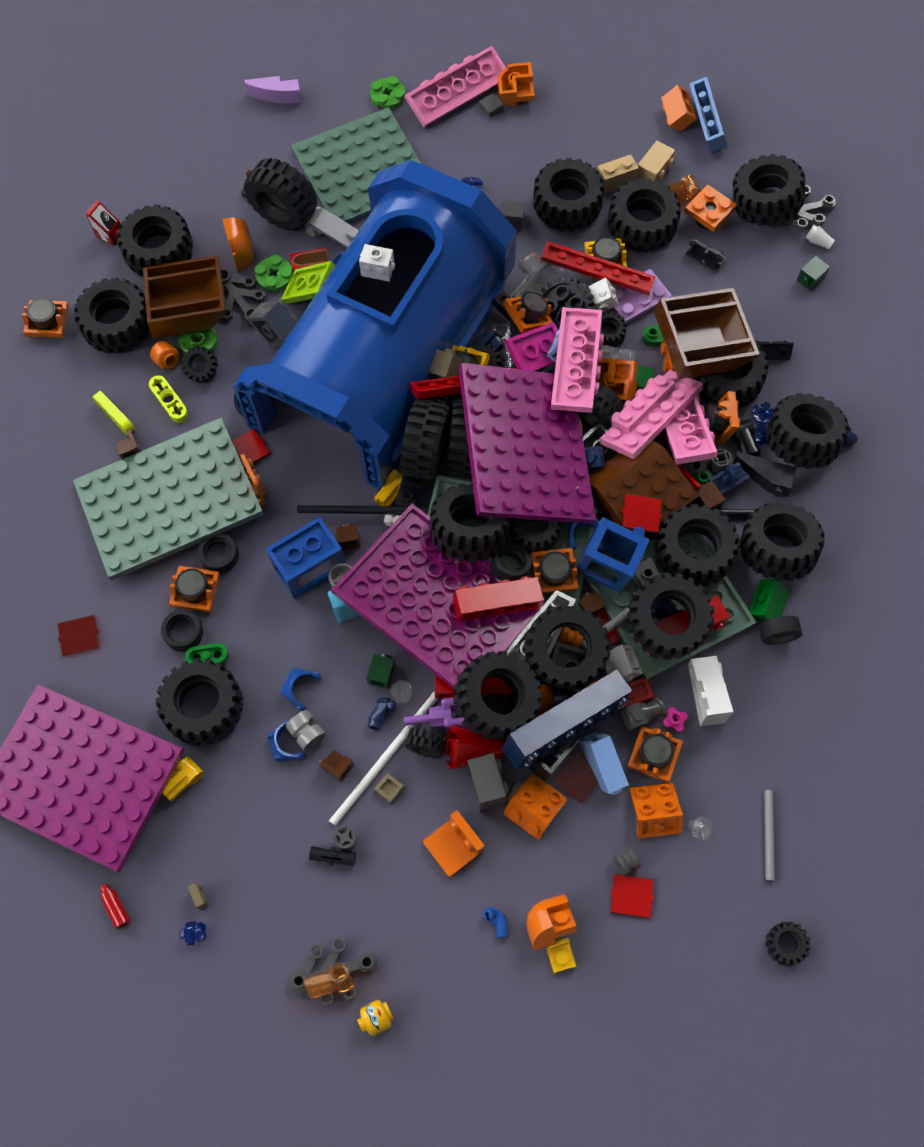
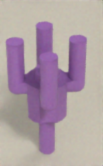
M453 697L442 699L441 706L429 707V714L404 717L405 726L430 723L431 729L444 727L446 733L451 731L450 725L473 729L470 725L465 727L462 723L464 721L463 717L456 718V710L459 707L458 704H454Z

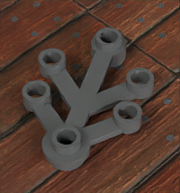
M805 185V198H807L811 188ZM826 195L820 201L803 205L801 210L796 215L794 214V216L799 217L798 220L794 218L786 219L784 223L796 227L799 231H804L807 228L808 221L812 222L815 226H822L825 216L821 213L813 215L808 212L816 209L831 212L836 204L835 197L833 195Z
M222 268L223 292L225 287L229 292L225 303V314H230L228 316L223 315L222 319L224 321H231L233 319L232 308L236 301L244 312L246 322L252 325L247 318L256 308H250L243 297L254 298L257 303H262L265 301L264 292L262 290H252L256 286L253 277L233 276L230 271ZM233 284L244 285L246 289L235 288Z
M336 938L332 943V950L320 970L310 973L317 959L324 955V948L319 944H314L310 948V955L302 969L294 970L289 975L288 986L294 993L301 994L307 991L320 999L323 1005L330 1006L335 999L333 993L322 991L312 984L322 980L343 993L346 999L351 1000L357 995L356 987L345 984L335 978V976L360 969L366 973L372 972L377 966V960L373 954L364 953L359 957V960L333 967L340 953L344 952L347 947L344 939ZM338 941H342L344 944L340 950L335 948V944ZM316 947L321 949V953L318 956L313 955V949ZM365 958L371 959V965L368 967L363 965ZM297 977L303 978V984L297 986L295 983ZM351 987L354 989V994L348 997L346 989ZM325 994L331 995V1001L329 1003H325L323 1001V996Z

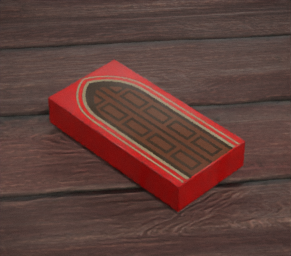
M326 248L290 254L293 272L295 269L329 261Z

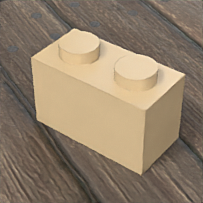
M656 141L638 163L637 178H641V180L651 178L652 181H662L668 168L671 169L675 163V150Z
M631 154L597 167L599 175L603 178L604 193L616 190L622 185L625 186L626 182H634L637 179L639 168Z

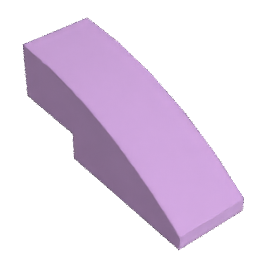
M280 76L244 80L247 95L273 103H301L298 79L280 81Z

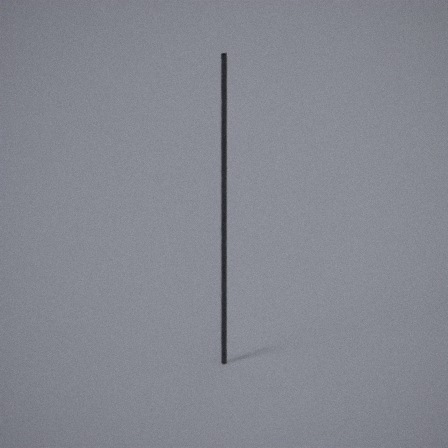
M298 505L297 513L403 514L408 507ZM430 506L416 507L422 510L425 514H428ZM596 508V516H606L601 508ZM755 509L718 510L721 511L720 514L722 516L748 517Z

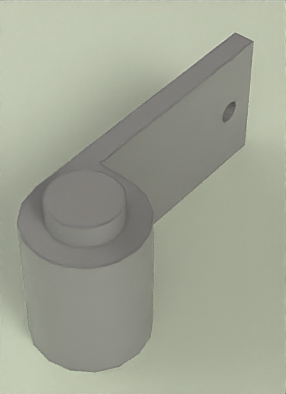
M316 207L304 225L306 232L310 236H320L323 233L346 248L359 231L322 207Z

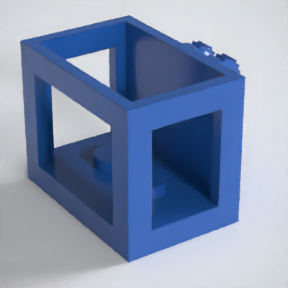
M321 517L316 518L266 548L274 570L293 599L329 579L330 570L301 588L297 586V579L333 557L335 558L336 565L345 563L342 548Z
M602 517L590 536L576 566L577 573L620 593L633 578L649 543V539L644 537V528L636 527L631 531ZM602 549L618 558L625 560L624 564L605 554L600 553V550ZM593 561L619 575L615 581L587 566Z

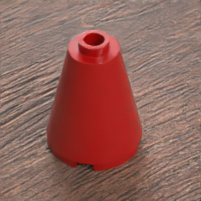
M450 725L451 731L446 733L445 755L450 756V761H446L448 769L467 767L468 760L494 753L495 760L502 759V756L505 755L502 751L505 743L503 739L495 740L494 737L485 739L482 737V733L476 735L471 732L472 729L456 725Z

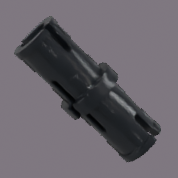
M311 846L309 860L328 862L329 865L342 864L354 867L356 852L337 850L336 847L327 849Z

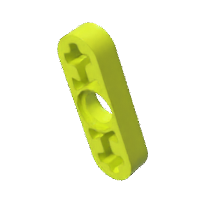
M163 376L152 377L149 381V387L167 414L175 423L185 422L188 418V411ZM159 383V384L162 386V388H163V391H162V392H161L160 389L156 386V384ZM166 396L174 397L170 403L163 402ZM175 407L182 413L181 415L175 413Z
M101 391L92 396L97 405L127 436L126 430L130 429L131 432L136 430L129 419Z

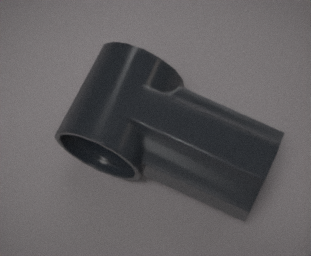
M750 419L741 421L739 429L731 436L732 440L737 442L741 453L755 457L760 456L761 451L754 436L755 429Z

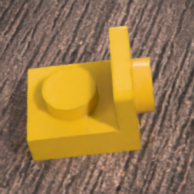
M563 936L555 938L556 944L546 947L553 973L576 967L569 944V937L564 939Z

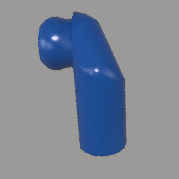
M494 907L486 908L483 912V917L496 926L497 938L509 937L506 915Z

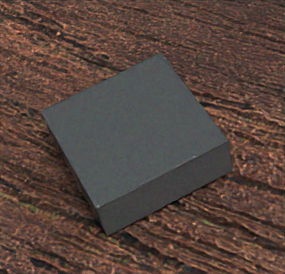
M494 93L479 101V106L489 117L504 109V104Z

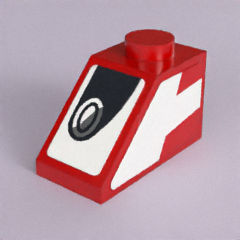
M96 200L85 214L95 236L114 246L118 239L117 233L121 223L104 205Z

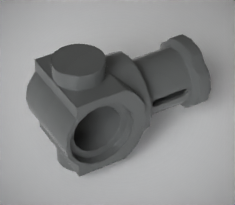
M655 697L652 702L647 704L638 702L620 711L622 723L626 726L628 732L649 723L654 716L665 715V705L659 697Z

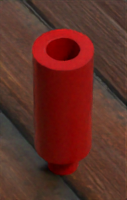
M108 883L100 887L102 892L100 899L115 930L121 929L128 925L131 920L116 890L111 889Z

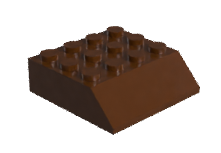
M219 255L143 267L147 323L153 339L211 329L226 313Z
M734 288L660 298L654 314L678 379L732 371L759 357L760 353Z
M652 441L635 459L619 453L607 461L605 467L595 469L589 473L593 498L609 520L622 526L623 513L621 511L624 509L625 494L661 499L660 514H662V517L660 518L659 525L665 519H668L669 514L673 511L678 512L680 507L689 505L699 497L665 448L655 441Z

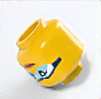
M375 1000L360 1009L361 1018L357 1019L363 1033L368 1031L369 1035L376 1036L388 1030L394 1018L386 1002L382 1003L380 1000Z

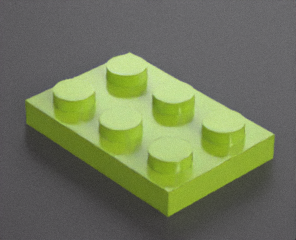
M332 261L295 269L281 301L285 304L313 299L335 267V264Z

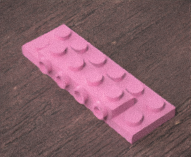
M490 46L473 57L469 55L459 65L457 63L453 64L448 71L444 73L443 71L435 75L434 79L423 81L420 87L407 93L404 98L423 128L498 86V74L506 67L493 46Z
M562 308L551 401L552 410L592 413L594 395H598L599 383H595V380L600 379L601 367L597 366V362L601 363L602 350H598L599 346L603 347L604 334H600L602 310Z
M669 370L664 376L658 375L655 378H650L643 390H637L632 401L627 400L620 413L615 412L611 418L612 427L600 438V444L635 459L703 390V384L692 378L678 379L676 372Z
M699 394L664 428L676 465L717 458L714 433L709 431V420L704 418L705 411L703 405H700Z

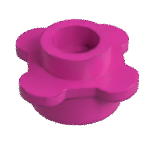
M670 707L667 710L668 715L663 720V724L665 727L681 732L684 729L683 724L688 719V715L686 712H679L674 707Z

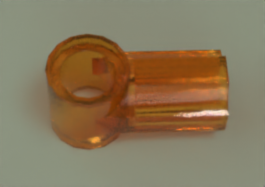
M693 175L684 176L679 182L668 185L671 188L670 191L673 190L677 194L678 199L686 198L687 200H693L701 192Z
M336 963L328 971L305 977L304 980L310 999L335 991L347 993L353 988L355 982L348 966L344 963Z

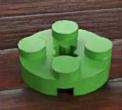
M395 76L374 81L371 84L370 90L371 101L376 107L380 106L383 109L389 107L390 110H394L400 107L402 101L405 100V87Z
M272 255L255 266L257 284L265 291L274 290V292H280L285 290L293 274L290 263L279 255ZM277 272V276H270L271 273Z
M213 327L208 330L179 334L178 343L183 353L187 352L188 348H194L193 346H203L211 352L218 346L217 335ZM195 338H202L200 342L195 343ZM203 357L195 358V360L203 359Z

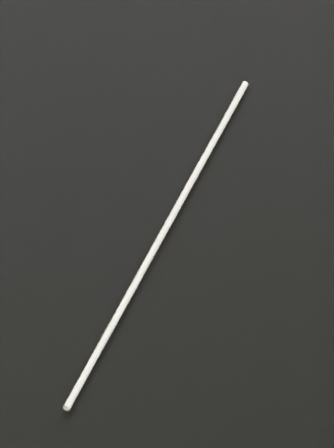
M593 498V503H594V506H595V505L597 504V502H596V500ZM434 692L414 716L428 713L429 707H432L439 699L434 698ZM418 724L404 727L331 817L330 823L336 826L407 739L409 729L416 728Z

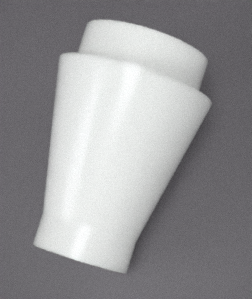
M815 225L812 226L805 237L809 240L808 242L828 250L835 241L820 226L817 227Z

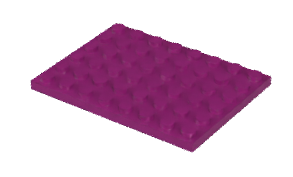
M461 363L458 368L477 516L593 524L596 521L579 412L551 409L555 374Z
M411 504L331 590V593L453 689L454 685L458 682L459 674L465 667L480 655L484 656L487 652L494 651L497 654L499 651H506L540 610L538 608L458 622L452 600L455 590L462 586H469V588L477 587L482 583L496 584L500 580L492 574L490 563L487 560L483 562L477 560L476 563H470V561L465 560L460 562L457 558L451 559L446 556V553L440 552L437 546L433 544L432 537L430 536V517L414 504Z
M38 684L0 749V816L120 873L185 750Z

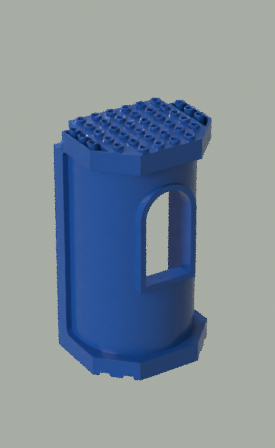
M413 160L378 172L368 187L370 215L269 364L246 367L233 386L246 425L262 434L265 433L276 416L271 396L339 428L344 433L349 432L355 438L354 443L360 450L365 482L378 490L382 489L386 484L389 474L400 465L402 442L407 420L414 401L418 400L409 390L410 382L441 378L429 373L436 349L444 351L445 348L452 350L453 345L466 348L472 347L471 343L476 339L473 333L476 331L480 334L495 309L491 304L492 299L504 292L505 281L515 266L517 230L487 195L474 185L464 183L458 178L450 177L439 170H434ZM401 231H404L434 244L435 247L392 316L390 317L344 296L360 272L359 259L364 244L377 246L381 242L391 247Z

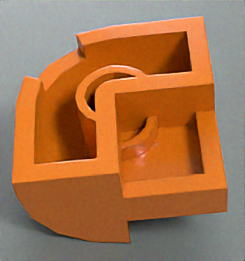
M531 62L509 64L507 68L498 74L499 96L505 105L517 107V102L534 101L535 94Z
M240 218L222 219L237 272L248 268L255 259V250L248 226Z
M602 358L601 363L597 362V366L601 367L600 379H596L595 382L610 388L621 400H631L638 386V382H635L638 362Z
M565 894L538 902L533 905L527 915V932L533 950L556 944L555 938L577 932V926Z

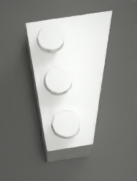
M717 656L691 659L688 669L700 727L726 723L733 713V708L722 676L721 662H718Z

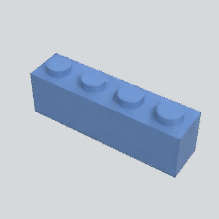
M707 77L689 83L710 153L728 147Z

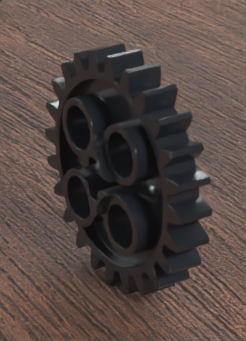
M562 276L560 282L554 279L553 285L547 283V290L541 288L543 292L541 296L547 298L548 305L550 304L551 307H554L549 317L555 323L558 330L561 325L562 308L564 306L566 308H574L577 303H581L578 307L579 309L594 310L591 307L596 305L592 300L594 296L590 293V288L586 287L583 281L580 283L578 278L573 281L571 276H569L566 281ZM567 292L564 297H561L562 293Z

